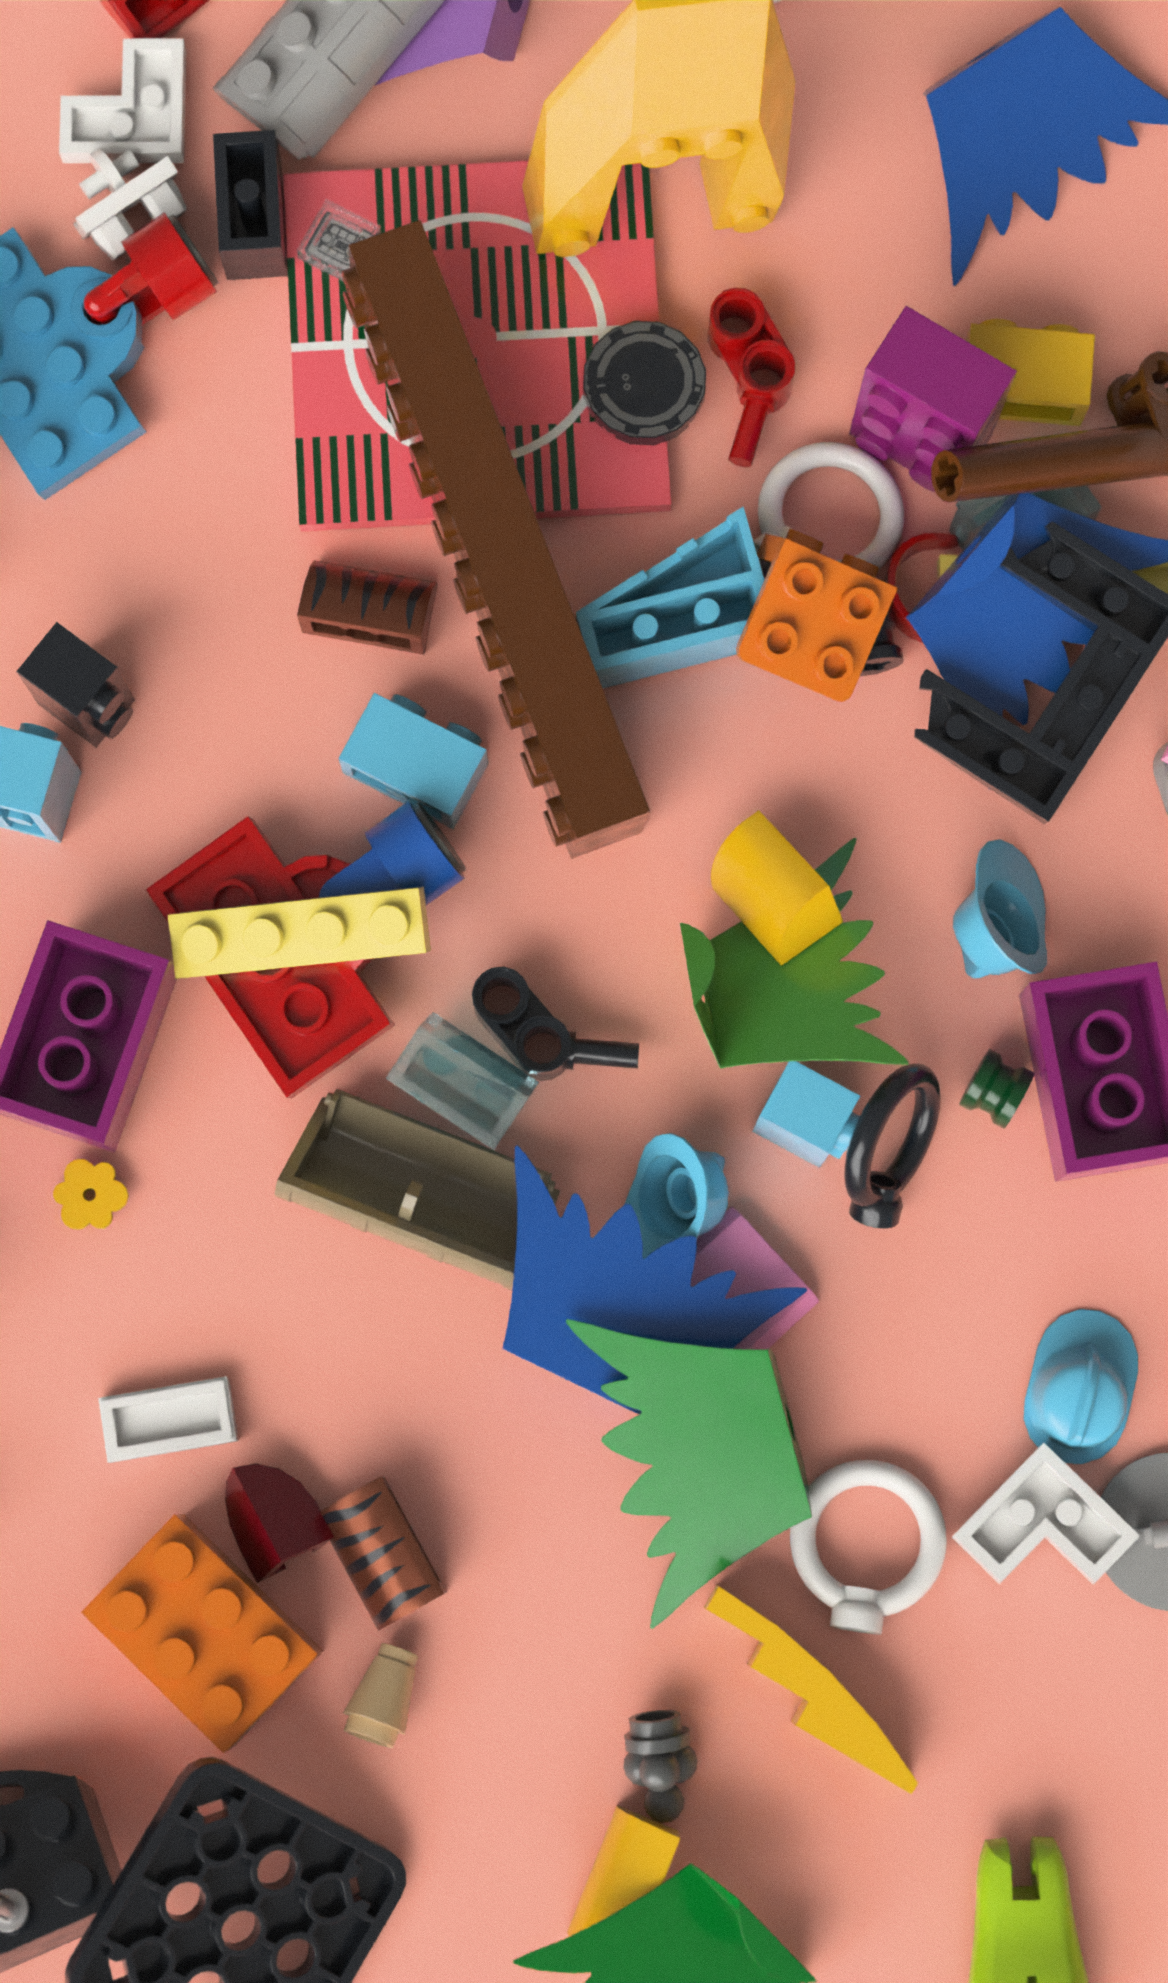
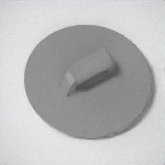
M1159 1453L1138 1459L1119 1471L1108 1483L1101 1498L1140 1535L1127 1551L1106 1571V1574L1123 1593L1136 1602L1154 1609L1168 1611V1453Z

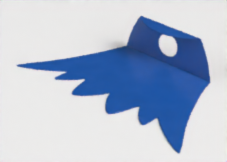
M1061 7L1016 29L927 88L923 93L927 98L932 115L946 185L951 233L953 286H956L971 261L983 231L987 214H989L999 234L1002 236L1006 234L1012 215L1013 192H1016L1037 215L1045 220H1050L1057 200V167L1081 180L1094 184H1104L1106 182V170L1098 142V135L1119 145L1136 147L1139 142L1129 126L1128 120L1146 124L1168 125V99L1118 63L1095 43Z
M1031 493L1010 495L906 618L918 633L945 681L1003 717V710L1005 709L1018 722L1026 725L1028 723L1029 705L1023 680H1029L1055 693L1070 670L1062 641L1086 645L1094 631L1000 568L999 566L1007 556L1009 548H1012L1019 559L1046 543L1050 539L1044 527L1053 521L1114 561L1133 571L1167 563L1168 540L1153 538L1103 524L1056 506Z
M517 1145L515 1146L517 1243L512 1298L502 1349L639 1415L642 1413L641 1410L623 1405L602 1391L601 1386L603 1384L624 1380L628 1377L613 1368L584 1344L568 1326L566 1319L665 1342L733 1349L765 1321L807 1292L806 1288L799 1287L775 1288L726 1299L725 1296L736 1276V1272L733 1270L712 1275L691 1287L690 1283L697 1251L696 1237L692 1235L680 1237L659 1247L643 1259L640 1226L637 1215L630 1204H625L619 1208L600 1231L591 1238L588 1215L579 1194L574 1193L563 1216L559 1217L555 1204L536 1168L521 1148Z

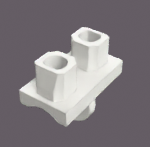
M100 148L89 154V159L96 172L80 182L79 186L88 199H91L106 188H108L111 194L78 215L73 226L83 240L91 236L96 245L112 261L116 260L126 253L121 241L134 232L123 213L140 202L152 220L163 212L168 217L174 214L178 218L187 211L180 190L173 181L178 173L177 169L167 156L125 184L122 177L139 167V163L133 153L128 150L111 162Z

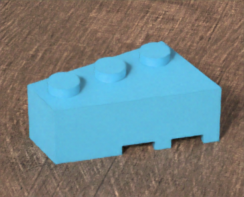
M744 506L727 516L725 522L696 540L692 538L676 549V553L645 572L641 570L576 611L577 624L603 689L737 655V643L764 582Z

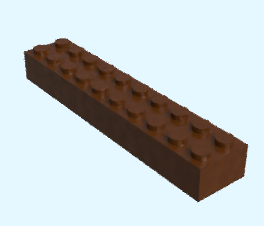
M418 220L349 244L350 268L342 270V277L347 290L343 292L347 310L355 328L366 326L364 333L369 348L365 349V353L376 384L388 383L386 390L391 405L387 406V411L399 442L407 439L410 440L409 451L413 462L409 463V468L421 499L431 496L434 502L431 504L435 520L431 521V525L439 549L444 557L454 554L456 559L454 567L457 577L453 579L461 606L465 614L476 611L478 616L477 628L480 635L475 638L483 663L488 672L498 669L502 680L499 683L502 693L498 694L499 703L509 729L513 730L520 727L525 740H522L524 752H521L520 756L528 780L533 789L543 785L548 799L545 800L547 810L543 811V817L555 847L565 844L570 858L573 859L641 834L650 814L649 806L422 222Z

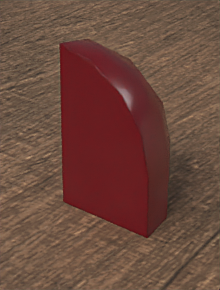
M257 1463L232 1468L226 1480L225 1493L229 1525L256 1583L287 1569L284 1564L287 1560L310 1550L315 1552L334 1538L332 1531L320 1513L321 1510L318 1504L300 1481L280 1468Z

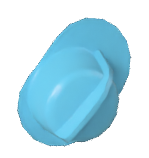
M1001 839L987 842L979 851L976 863L975 889L960 904L953 915V929L962 949L965 971L973 979L982 978L989 974H1007L1017 969L1029 974L1041 973L1047 965V948L1045 943L1046 908L1042 886L1036 871L1027 857L1013 844Z
M673 1133L655 1136L645 1146L639 1160L637 1173L624 1205L630 1204L637 1215L643 1243V1259L659 1247L680 1237L692 1235L697 1240L699 1236L712 1230L720 1223L728 1208L729 1198L727 1180L723 1173L725 1165L723 1156L716 1152L699 1151L685 1138Z
M1079 1309L1061 1315L1045 1329L1037 1347L1025 1395L1023 1419L1029 1437L1039 1448L1044 1442L1065 1463L1084 1464L1102 1458L1117 1444L1126 1426L1138 1376V1353L1131 1334L1117 1319L1098 1310Z

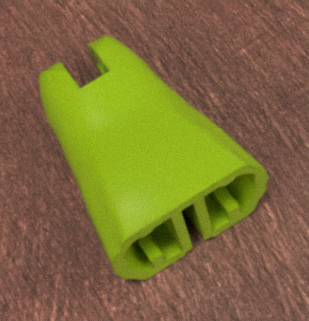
M1031 1837V1886H1012V1864L1007 1838L985 1839L977 1867L974 1936L968 1983H1089L1076 1930L1067 1869L1062 1852L1053 1837Z

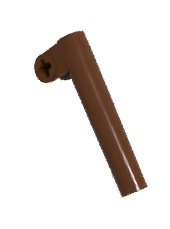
M1157 351L1148 355L1141 362L1137 372L1119 376L1109 385L1107 401L1117 426L949 449L939 452L931 466V480L937 496L942 501L957 502L1168 476V388L1164 387V384L1168 382V353ZM1128 392H1131L1132 396L1128 399H1125V395Z

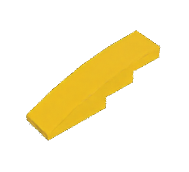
M716 1585L703 1608L760 1641L747 1665L803 1698L791 1722L912 1795L918 1785L917 1780L878 1724L835 1676L780 1627Z

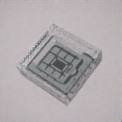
M326 199L297 249L298 259L344 281L342 270L350 268L348 245L381 234V228L366 218Z

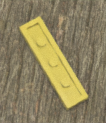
M424 886L181 912L168 915L175 979L420 954L431 951Z

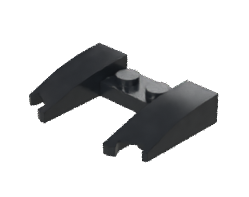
M1053 521L1044 527L1050 539L1049 541L1019 559L1010 547L1007 556L999 566L1047 601L1094 631L1031 731L1027 733L933 672L925 669L920 677L919 690L932 691L928 730L916 728L914 730V738L1043 824L1050 821L1168 638V594Z

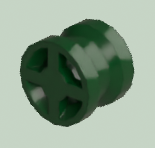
M989 1048L965 1089L959 1105L970 1111L979 1108L989 1113L992 1122L1005 1129L1024 1098L1035 1073L1025 1067L1013 1069L1003 1063L1001 1054Z

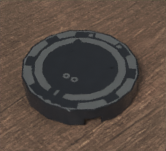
M633 321L611 329L594 344L584 365L583 397L592 419L601 428L603 426L608 432L615 434V438L628 444L657 445L677 438L688 428L689 423L695 419L705 400L706 369L698 348L681 331L661 322Z

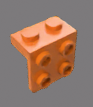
M789 529L786 538L765 534L757 556L759 559L770 563L771 566L737 643V656L746 663L839 702L846 701L853 694L898 588L875 578L879 567L845 553L842 561L838 562L820 554L824 543L793 529Z

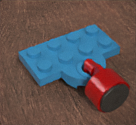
M163 212L121 241L132 262L120 269L114 276L91 266L65 267L46 275L14 227L0 235V436L37 494L44 500L147 432L115 383L134 368L145 348L142 345V326L165 310L174 321L217 292L214 286L219 283L174 214L168 217Z

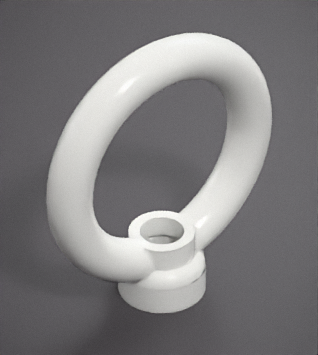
M818 442L802 446L777 462L767 475L759 495L758 520L762 534L753 540L756 552H758L765 534L786 538L789 529H792L784 524L782 506L785 494L793 481L811 469L837 467L848 470L860 477L873 491L879 505L880 522L878 531L869 546L855 555V557L879 567V569L887 563L901 540L904 527V504L896 481L880 461L866 451L849 444ZM759 559L762 573L766 576L771 564Z
M870 1459L854 1460L828 1469L808 1486L812 1517L790 1528V1548L795 1567L804 1584L820 1601L832 1608L830 1627L858 1633L882 1635L884 1616H889L909 1608L919 1601L935 1583L942 1569L946 1554V1527L936 1499L916 1476L888 1462ZM877 1486L887 1489L901 1497L911 1508L917 1519L921 1538L917 1560L910 1572L901 1581L889 1588L877 1591L863 1587L846 1586L827 1571L819 1557L816 1545V1529L819 1518L824 1508L835 1496L853 1487Z

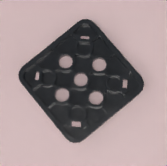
M215 1757L199 1758L188 1764L178 1775L70 1956L65 1969V1983H189L194 1976L207 1971L217 1973L219 1975V1983H352L402 1897L406 1886V1871L401 1860L386 1846L225 1760ZM219 1799L222 1800L224 1810L203 1816L198 1810L199 1806ZM278 1850L288 1852L290 1865L287 1873L276 1882L264 1883L259 1881L257 1869L265 1855ZM357 1877L360 1892L352 1894L349 1879ZM185 1882L197 1884L200 1888V1897L191 1911L181 1915L167 1912L166 1900L175 1886ZM238 1911L252 1912L255 1917V1925L250 1935L241 1942H225L222 1939V1928L228 1917ZM293 1939L306 1940L309 1944V1953L303 1964L294 1970L284 1971L278 1969L277 1956L283 1945ZM109 1959L114 1962L122 1960L125 1976L113 1980Z

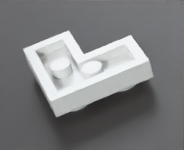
M123 38L122 96H61L59 154L63 163H91L89 154L98 148L108 156L111 162L130 150L138 163H158L167 156L172 163H184L187 59L184 38Z
M1044 1442L952 1536L998 1584L1044 1538L1089 1582L1095 1584L1140 1537L1121 1516Z

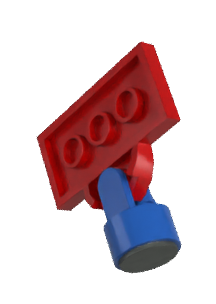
M408 801L365 832V836L373 849L352 864L329 855L304 856L286 866L256 821L247 816L148 887L146 891L167 922L168 915L173 913L423 886L427 906L465 879L462 872L466 870V867L451 843L419 802L413 805ZM374 958L204 976L286 1098H294L395 1026L360 974Z

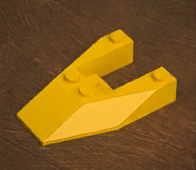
M633 0L543 103L522 184L536 254L554 252L559 257H571L586 252L590 247H595L621 167L628 164L642 163L645 167L658 168L672 164L682 157L702 155L699 164L714 230L733 228L735 232L748 233L762 229L768 223L773 222L785 193L796 83L773 0Z

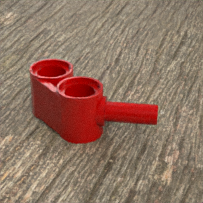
M734 287L724 290L714 299L710 309L707 340L710 349L718 358L725 361L737 382L739 401L744 406L728 460L740 467H751L767 414L781 409L786 405L791 395L796 363L793 354L776 328L762 300L754 292L746 288ZM737 317L747 321L751 328L747 332L737 334L725 330L721 323L728 318ZM762 368L770 369L780 376L781 381L771 386H764L756 383L750 374Z

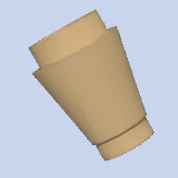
M381 1643L378 1654L375 1655L343 1711L344 1714L348 1715L343 1731L365 1741L387 1748H394L398 1734L405 1735L416 1671L414 1668L418 1660L416 1654L390 1644Z

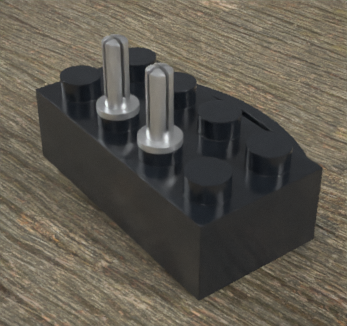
M31 1770L0 1771V1788L22 1786L24 1790L23 1798L7 1805H0V1973L81 1938L122 1871L94 1789L76 1775L67 1776Z

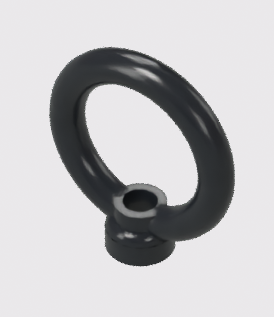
M912 1063L904 1065L891 1073L879 1085L867 1102L851 1136L845 1160V1187L851 1199L849 1214L854 1220L863 1225L879 1229L893 1228L898 1225L903 1208L902 1198L899 1193L915 1175L932 1141L940 1112V1085L934 1072L923 1064ZM914 1090L915 1105L913 1116L897 1155L885 1172L871 1171L874 1152L889 1117L900 1101L909 1092Z

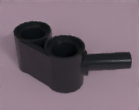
M494 967L483 972L475 981L472 999L475 1015L480 1024L529 1078L539 1081L552 1080L560 1076L566 1069L573 1070L574 1064L638 1069L640 1043L576 1038V1032L568 1031L566 1026L549 1012L530 990L524 977L514 969ZM496 986H507L517 992L520 1000L512 1012L497 1015L486 1009L483 1004L485 995ZM546 1033L559 1041L561 1051L553 1061L540 1064L528 1058L524 1049L531 1037L536 1034Z

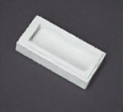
M228 1376L98 1398L107 1463L239 1441L230 1378Z

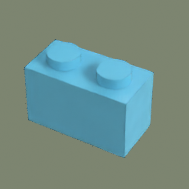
M374 693L338 758L343 774L402 804L410 801L414 805L419 802L432 819L454 829L488 766L487 749L480 746L482 739L471 730L459 724L450 722L445 729L425 719L424 717L427 713L425 709L406 697L393 694L391 700H388Z
M21 723L19 731L0 726V827L61 843L82 772L61 741H57L58 734L55 731L31 723Z
M797 1061L788 1062L752 1132L820 1168L829 1154L840 1159L843 1152L848 1148L854 1128L860 1115L852 1112L860 1095Z

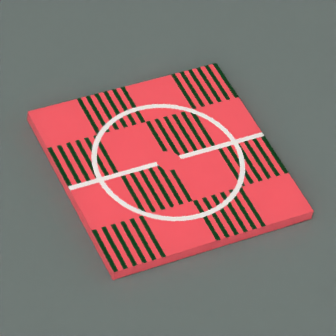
M528 161L283 174L298 511L301 532L431 525V521L435 520L431 504L434 503L432 497L420 498L410 472L409 463L413 462L409 451L410 440L407 439L399 442L392 427L387 411V406L391 405L386 390L388 383L385 382L377 385L370 370L365 349L369 348L364 333L366 326L355 328L350 318L343 292L347 290L342 274L306 256V251L326 216H332L370 236L421 220L537 519L671 511L667 441L657 445H632L615 438V434L608 432L603 426L601 428L592 419L583 397L584 365L595 343L611 329L633 321L659 322L649 167L643 166L642 163L622 165L596 246L590 247L582 254L571 257H559L554 252L536 254L522 188Z

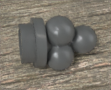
M653 1710L641 1712L629 1717L630 1731L624 1735L625 1748L628 1754L624 1758L623 1768L626 1777L633 1784L649 1788L644 1798V1806L648 1815L660 1823L672 1822L679 1817L684 1809V1797L676 1783H683L692 1778L697 1770L698 1759L695 1751L689 1746L691 1744L689 1728L682 1725L681 1713L679 1711Z

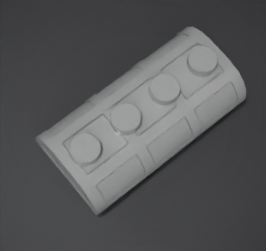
M286 0L273 17L271 16L262 27V31L228 72L214 85L213 90L222 100L261 131L275 130L278 144L299 161L301 158L305 159L308 155L314 159L445 0Z

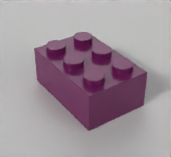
M906 305L865 368L849 434L856 438V444L860 449L878 460L892 459L907 468L910 477L917 484L935 492L931 480V466L936 455L944 450L988 444L1017 371Z
M47 920L0 1048V1115L115 1153L177 981L175 979L174 965L171 961Z
M1157 961L1030 982L1019 994L1055 1182L1168 1163V1013Z

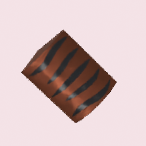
M313 560L304 582L297 618L301 631L305 634L424 655L438 583Z
M378 1477L320 1512L334 1535L330 1542L378 1631L447 1593L385 1477Z

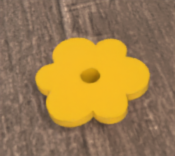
M76 1159L66 1166L64 1170L65 1182L55 1186L53 1197L57 1203L63 1205L61 1219L67 1227L73 1230H81L91 1223L97 1229H105L112 1223V1212L120 1211L126 1206L129 1199L128 1190L124 1184L115 1180L116 1171L111 1164L101 1162L94 1167L87 1160ZM90 1190H95V1198L91 1201H87V1192Z

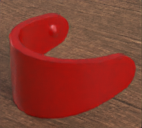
M923 533L911 537L902 543L894 553L884 582L896 587V571L904 561L922 551L955 548L959 545L958 537L944 533ZM896 591L889 610L895 613L897 629L907 637L923 643L906 618L909 612L901 602Z

